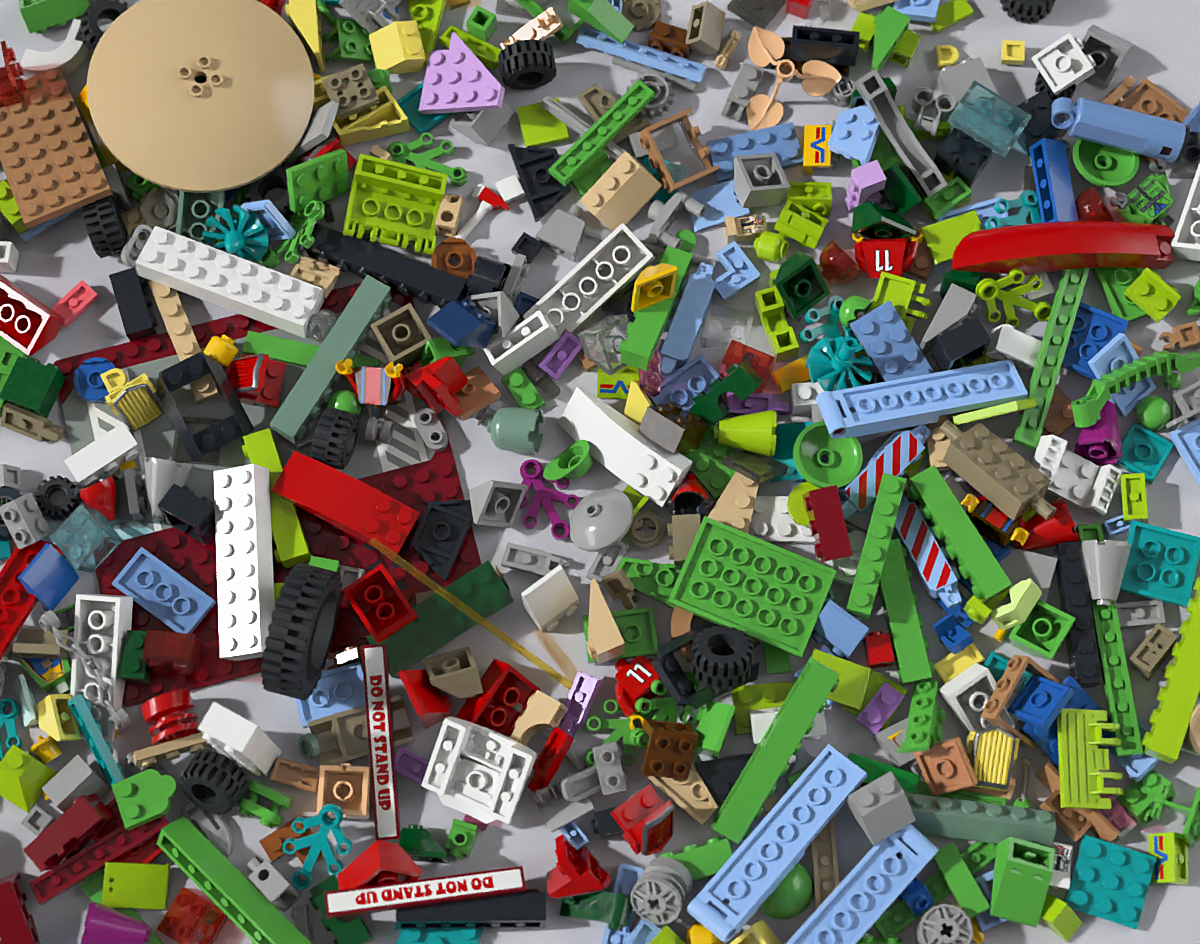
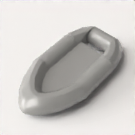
M191 800L184 804L181 808V817L184 816L190 823H193L197 830L206 839H209L222 855L229 857L232 853L233 839L229 825L220 814L208 812L203 808L190 815L189 813L198 806Z

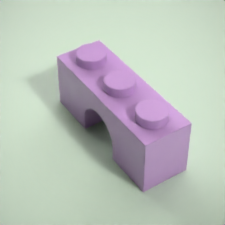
M875 160L852 169L850 179L848 180V189H846L847 195L844 199L847 209L853 212L854 207L866 201L875 202L880 206L882 197L879 190L884 189L886 177L878 161Z

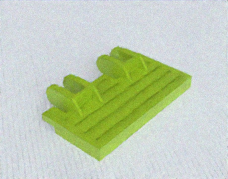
M881 272L869 312L890 300L911 334L916 319L907 316L928 320L929 315L922 311L910 309V303L913 302L931 307L933 301L913 295V292L923 295L926 288L925 284ZM864 349L857 352L855 356L857 358L864 355L869 358Z
M1063 708L1057 716L1061 808L1111 809V798H1100V795H1123L1122 788H1104V780H1122V773L1099 772V770H1109L1108 749H1098V746H1121V739L1102 738V731L1117 732L1120 730V724L1097 723V721H1107V711Z

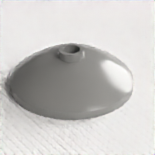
M611 488L595 491L583 498L575 507L569 520V535L575 545L584 551L599 552L618 543L628 532L633 521L634 511L630 499L623 492Z

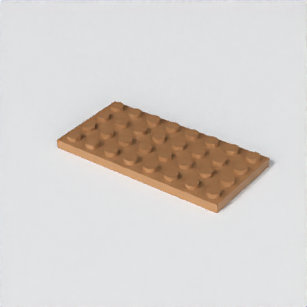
M61 68L48 70L0 90V161L27 229L113 194Z

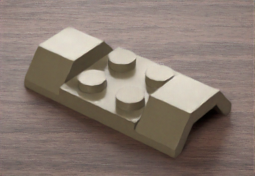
M401 694L390 697L394 747L414 741L411 724ZM366 705L307 722L311 733L319 742L320 752L318 758L320 765L332 766L369 755Z

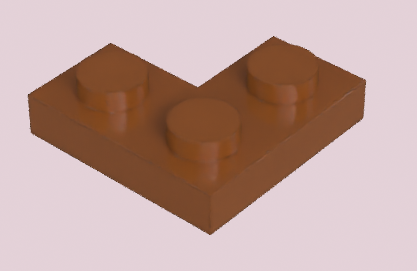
M297 817L259 841L271 862L274 863L286 855L282 845L287 838L299 839L313 834L310 828H307L301 834L293 831L292 823ZM301 822L296 823L299 828H304ZM287 843L288 848L294 849L292 843ZM312 845L296 850L295 853L302 865ZM320 851L315 864L324 858L322 851Z

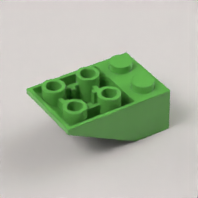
M1011 836L997 844L990 908L991 916L1035 928L1038 926L1053 875L1055 849Z

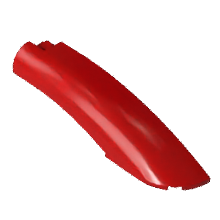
M1062 221L985 229L972 232L959 242L953 253L952 267L954 271L1009 274L1012 269L1019 268L1024 275L1094 267H1148L1149 269L1165 270L1175 261L1170 240L1175 235L1173 230L1167 225L1118 221Z

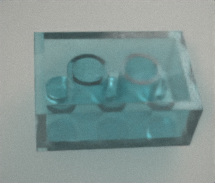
M974 80L947 122L1005 158L1032 116Z

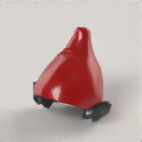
M105 471L104 477L94 483L83 487L81 484H77L73 492V499L80 497L90 508L101 513L108 521H113L116 519L117 500L115 480H119L120 477Z
M689 473L685 481L674 492L672 502L665 506L672 515L700 514V516H703L713 509L715 501L708 499L707 493L696 479V476L693 473Z

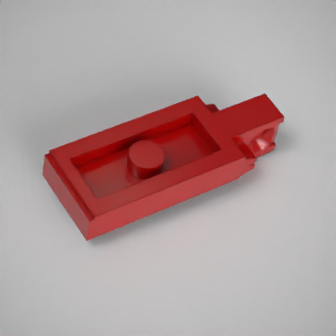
M556 726L553 729L532 767L534 774L527 787L535 793L536 790L539 791L549 786L548 784L558 771L561 762L575 739L562 728Z

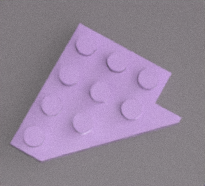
M452 33L449 50L429 52L419 111L422 114L499 110L502 109L505 89L456 33Z

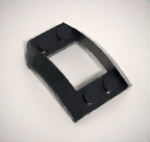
M200 351L159 372L157 395L192 461L202 458L204 455L255 430L220 362ZM212 372L233 414L191 435L170 393Z
M710 622L660 646L651 664L676 705L682 707L690 705L697 710L730 691L740 688L749 682L756 681L758 679L760 662L752 664L750 677L745 679L743 684L738 683L737 687L732 688L730 686L728 689L717 687L716 689L709 685L696 692L673 653L693 644L696 635L699 632L703 633V629H711L712 626L722 627Z

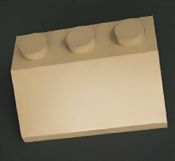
M625 151L579 201L597 219L614 231L622 223L626 226L663 185L634 156Z

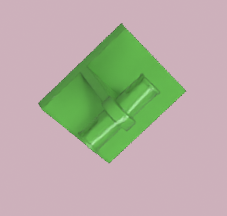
M1161 784L1158 796L1153 799L1155 804L1150 817L1160 820L1164 807L1188 816L1183 835L1188 846L1194 848L1195 842L1200 841V787L1197 789L1191 808L1167 801L1171 787Z

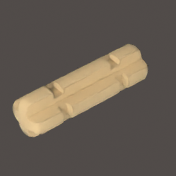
M730 31L728 39H726L719 52L720 55L715 60L716 68L720 70L726 69L727 62L730 61L737 47L736 44L741 39L739 31Z

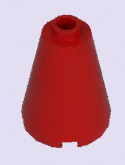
M1062 497L1051 503L1057 509L1051 518L1045 520L1044 517L1037 513L1025 522V530L1029 533V536L1023 546L1020 542L1013 540L1015 548L1032 551L1054 547L1058 543L1078 542L1081 540L1079 533H1076L1074 529L1075 523Z

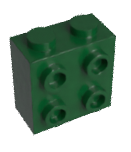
M18 356L0 393V399L5 403H10L48 418L66 377L60 372V368L54 364L48 363L46 366L33 357L25 359Z

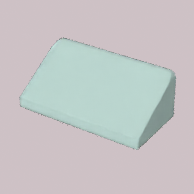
M20 674L13 682L12 687L16 701L20 705L23 725L25 728L39 724L35 710L37 702L30 679Z

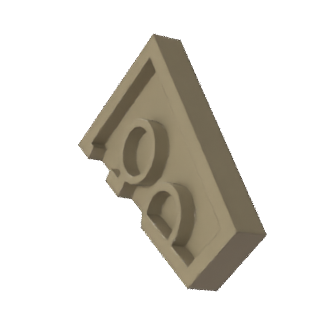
M597 84L577 95V99L595 123L617 102V98ZM637 115L611 141L619 146L628 140L629 135L651 126V122Z

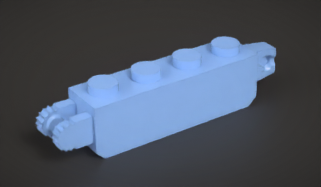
M701 262L695 273H691L689 279H684L680 291L683 295L681 300H676L673 308L675 316L673 320H668L665 332L668 334L665 340L661 339L657 352L660 353L661 361L660 377L664 380L675 373L677 367H683L690 360L715 294V284L711 280L714 268L712 265Z

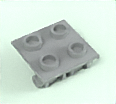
M565 777L560 779V782L555 780L556 784L554 785L549 783V788L545 787L539 791L536 790V794L532 795L551 833L595 810L589 797L577 802H570L564 798L560 784Z

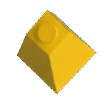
M661 263L656 266H649L640 273L634 283L631 305L633 313L674 296L678 272L676 266Z

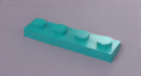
M82 694L71 698L67 704L109 787L112 788L113 784L124 780V770L119 763H116L112 755L114 752L111 744L108 741L105 742L101 734L103 732L101 724L98 720H94L91 714L92 708L86 698L84 699Z

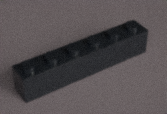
M1082 541L1058 543L1053 553L1054 558L1058 559L1056 575L1061 611L1076 618L1065 637L1070 677L1082 688H1095L1102 682L1087 573L1082 552Z
M528 889L525 893L396 910V930L544 929L546 924L545 892H539L537 889Z

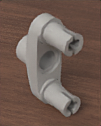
M682 190L671 197L666 204L655 200L648 211V218L654 220L649 233V241L656 245L661 244L664 247L668 245L679 249L682 240L667 233L668 229L683 210L701 218L706 211V205L694 200L690 194Z

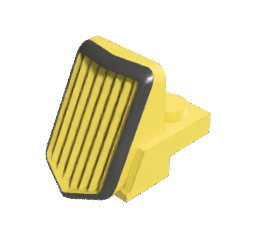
M145 373L105 396L115 415L119 414L131 432H136L151 424L165 413V410L154 394L156 390Z
M998 726L978 732L970 731L964 750L978 780L974 787L1002 791L1009 788L1012 766L1017 760L1020 738H1015Z

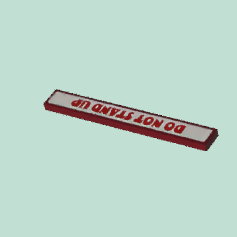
M363 645L361 650L376 841L399 839L401 829L387 645Z
M523 866L328 891L324 892L326 917L331 919L525 893L526 885Z

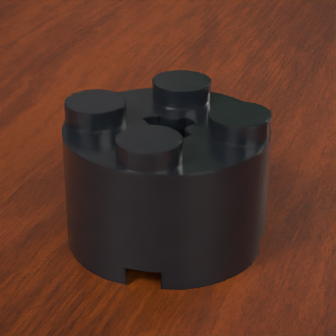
M478 256L475 261L474 274H470L466 282V287L470 288L468 296L502 291L512 268L511 265Z

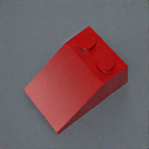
M380 564L342 589L377 644L418 617L383 564Z
M402 670L398 672L425 729L451 716L449 710L453 707L448 696L442 697L439 688L431 685L426 670Z

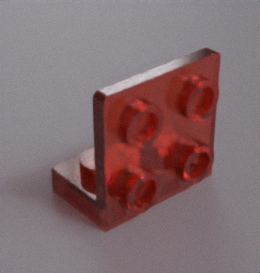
M1 41L5 67L0 68V108L24 102V92L27 91L25 81L21 78L24 75L20 62H15L17 59L14 49L12 47L9 48L6 41Z
M182 887L157 927V930L179 944H213L229 917L219 907L186 887Z

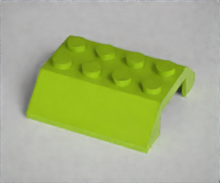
M360 153L352 182L343 235L353 237L354 232H356V238L361 239L365 232L370 234V241L372 242L379 238L378 243L398 247V244L401 243L402 249H406L408 243L414 244L415 252H420L421 248H423V254L433 255L437 237L435 236V221L445 193L448 175Z

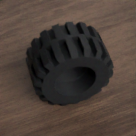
M96 0L95 3L89 4L81 19V27L79 29L80 34H83L81 39L83 43H88L87 48L89 50L92 48L95 50L104 34L100 30L97 21L101 19L115 21L128 9V3L124 1L122 4L119 0Z
M1000 0V4H1003V11H1008L1007 16L1010 18L1012 16L1015 17L1017 22L1024 20V23H1029L1030 20L1035 23L1038 22L1039 18L1043 20L1051 12L1055 0Z
M529 39L514 42L504 47L498 55L502 81L506 87L511 89H535L551 82L557 75L553 48L548 42H543V40Z
M280 164L264 177L246 185L245 196L248 203L262 201L270 190L275 188L285 189L286 194L284 197L272 202V204L286 220L291 222L290 217L294 212L290 210L287 174L284 165Z
M109 196L83 206L82 214L85 227L96 254L100 258L121 253L128 238L115 201Z
M328 407L321 415L315 430L312 443V458L335 469L343 470L349 463L356 445L359 431L358 415Z
M724 625L722 627L712 626L711 629H703V633L699 632L696 635L692 645L691 667L692 673L696 674L695 678L698 681L702 680V684L706 686L712 685V688L716 689L717 687L728 689L730 686L734 688L737 687L738 683L743 684L752 672L753 643H751L750 637L745 636L746 633L743 631H737V628H728Z
M204 750L194 756L181 775L180 787L189 800L200 808L215 814H227L233 810L246 790L248 780L242 768L232 759L215 751Z

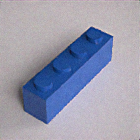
M1043 138L1029 147L1042 223L1078 221L1065 142Z

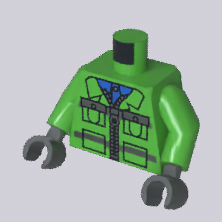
M1157 159L1158 168L1156 163L1151 162L1149 169L1152 172H1156V174H1151L1127 196L1125 193L1119 192L1115 193L1118 200L1116 198L1110 199L1109 203L1111 206H1118L1117 211L1124 222L1155 224L1157 222L1169 227L1175 222L1167 213L1174 202L1166 172H1163L1167 168V163L1164 159Z

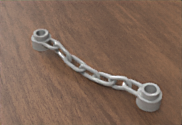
M49 610L41 615V619L38 620L41 628L45 632L49 630L56 638L57 645L70 652H75L82 659L83 665L88 672L95 676L99 684V702L112 715L109 717L111 725L118 730L131 724L130 717L123 708L120 707L115 710L112 706L111 688L105 684L101 676L102 668L95 657L84 653L79 648V644L75 639L65 634H60L57 628L61 624L53 611ZM63 638L74 643L71 648L61 643ZM92 659L98 670L94 669L92 671L87 662ZM107 688L109 701L105 700L103 702L102 691H105Z

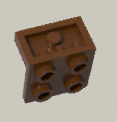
M644 719L642 728L649 735V741L641 770L642 774L687 780L699 736L690 724Z

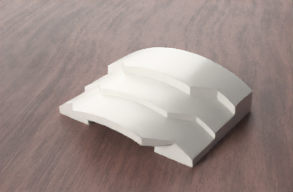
M449 716L444 719L421 786L436 792L443 805L466 813L486 824L496 819L510 824L527 777L530 776L537 753L498 732Z

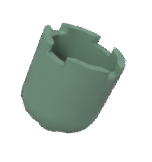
M502 407L495 413L493 420L489 419L487 432L491 433L493 444L501 450L535 455V452H539L542 444L543 433H539L540 423L544 424V413L538 409Z

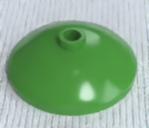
M1079 138L1074 144L1073 161L1077 170L1085 179L1095 185L1106 188L1120 187L1130 182L1138 171L1139 154Z
M824 421L815 422L807 426L798 435L793 448V458L797 470L806 481L818 488L837 485V489L842 488L856 478L862 466L863 454L858 439L856 437L833 439ZM820 457H824L827 463L821 462Z

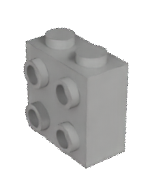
M980 57L975 59L968 58L954 67L947 66L939 72L937 84L941 93L952 95L956 101L953 112L954 119L995 104L998 92Z

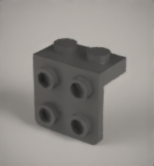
M133 468L125 469V477L115 480L117 496L116 519L108 521L101 513L97 512L98 522L101 527L146 519V499L142 493V488H144L143 477Z

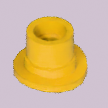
M41 735L37 737L39 742L28 750L30 754L35 752L44 764L62 754L56 743L57 741L50 735L45 738Z

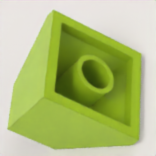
M12 745L0 762V795L29 813L41 797L42 788L57 772L17 746Z

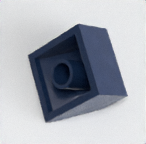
M463 299V301L452 300L426 322L454 346L487 348L497 326L490 319L488 313L475 307L476 304L468 299Z

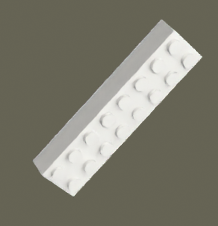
M157 226L153 229L135 262L138 274L141 277L306 338L324 302L323 290L320 287Z
M249 464L214 471L220 658L233 661L263 657V651L266 648L265 639L269 634V631H267L268 626L272 622L271 615L273 610H275L269 469L256 464Z

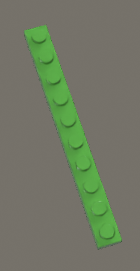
M1090 268L1063 270L1027 391V399L1035 397L1037 405L1036 407L1021 411L1012 441L1031 450H1035L1039 444Z
M1101 523L1077 525L1076 532L1079 533L1081 539L1078 542L1087 540L1104 542ZM1089 587L1096 644L1110 722L1120 724V730L1112 732L1113 738L1121 739V746H1115L1117 758L1141 756L1143 749L1116 602L1113 601L1112 606L1097 605V601L1092 600Z

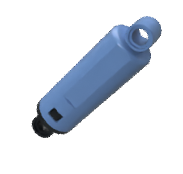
M1065 97L1058 98L1052 103V124L1058 129L1068 128V135L1071 137L1155 159H1164L1174 164H1178L1182 158L1188 163L1200 161V133L1190 132L1189 125L1084 97L1078 98L1075 105L1071 99Z

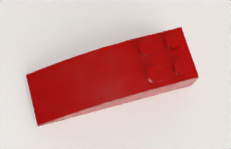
M296 451L292 453L271 490L276 495L395 559L420 515V512L358 479Z

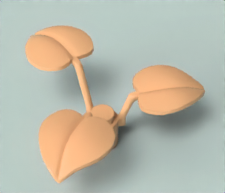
M755 26L748 42L749 57L758 67H766L770 62L772 65L777 66L776 77L778 81L770 99L766 95L759 94L749 100L748 107H746V116L750 129L755 131L776 126L783 116V106L774 100L781 83L790 81L793 75L803 79V90L813 97H821L829 93L841 80L842 76L834 67L819 60H811L804 63L802 67L803 75L799 74L790 60H778L783 56L785 49L782 38L774 32Z

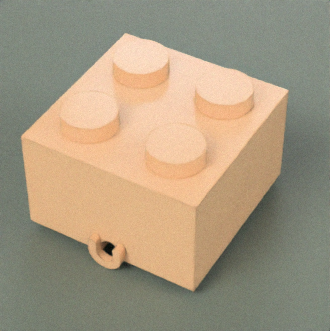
M340 763V766L320 765L317 815L324 805L336 804L343 811V819L369 820L371 801L370 768L367 766H350L348 763ZM328 812L330 818H335L334 813Z

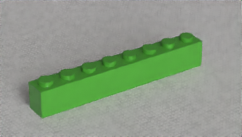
M810 657L711 823L713 830L737 844L740 843L741 839L745 840L752 828L750 824L754 818H759L764 809L762 804L765 799L773 795L777 787L775 782L778 777H783L788 770L789 764L787 762L792 755L795 756L800 750L802 737L804 734L808 735L814 726L813 719L817 712L820 714L827 704L825 699L829 692L833 693L840 682L838 679L840 675L835 670Z
M184 816L161 829L157 845L255 944H312Z

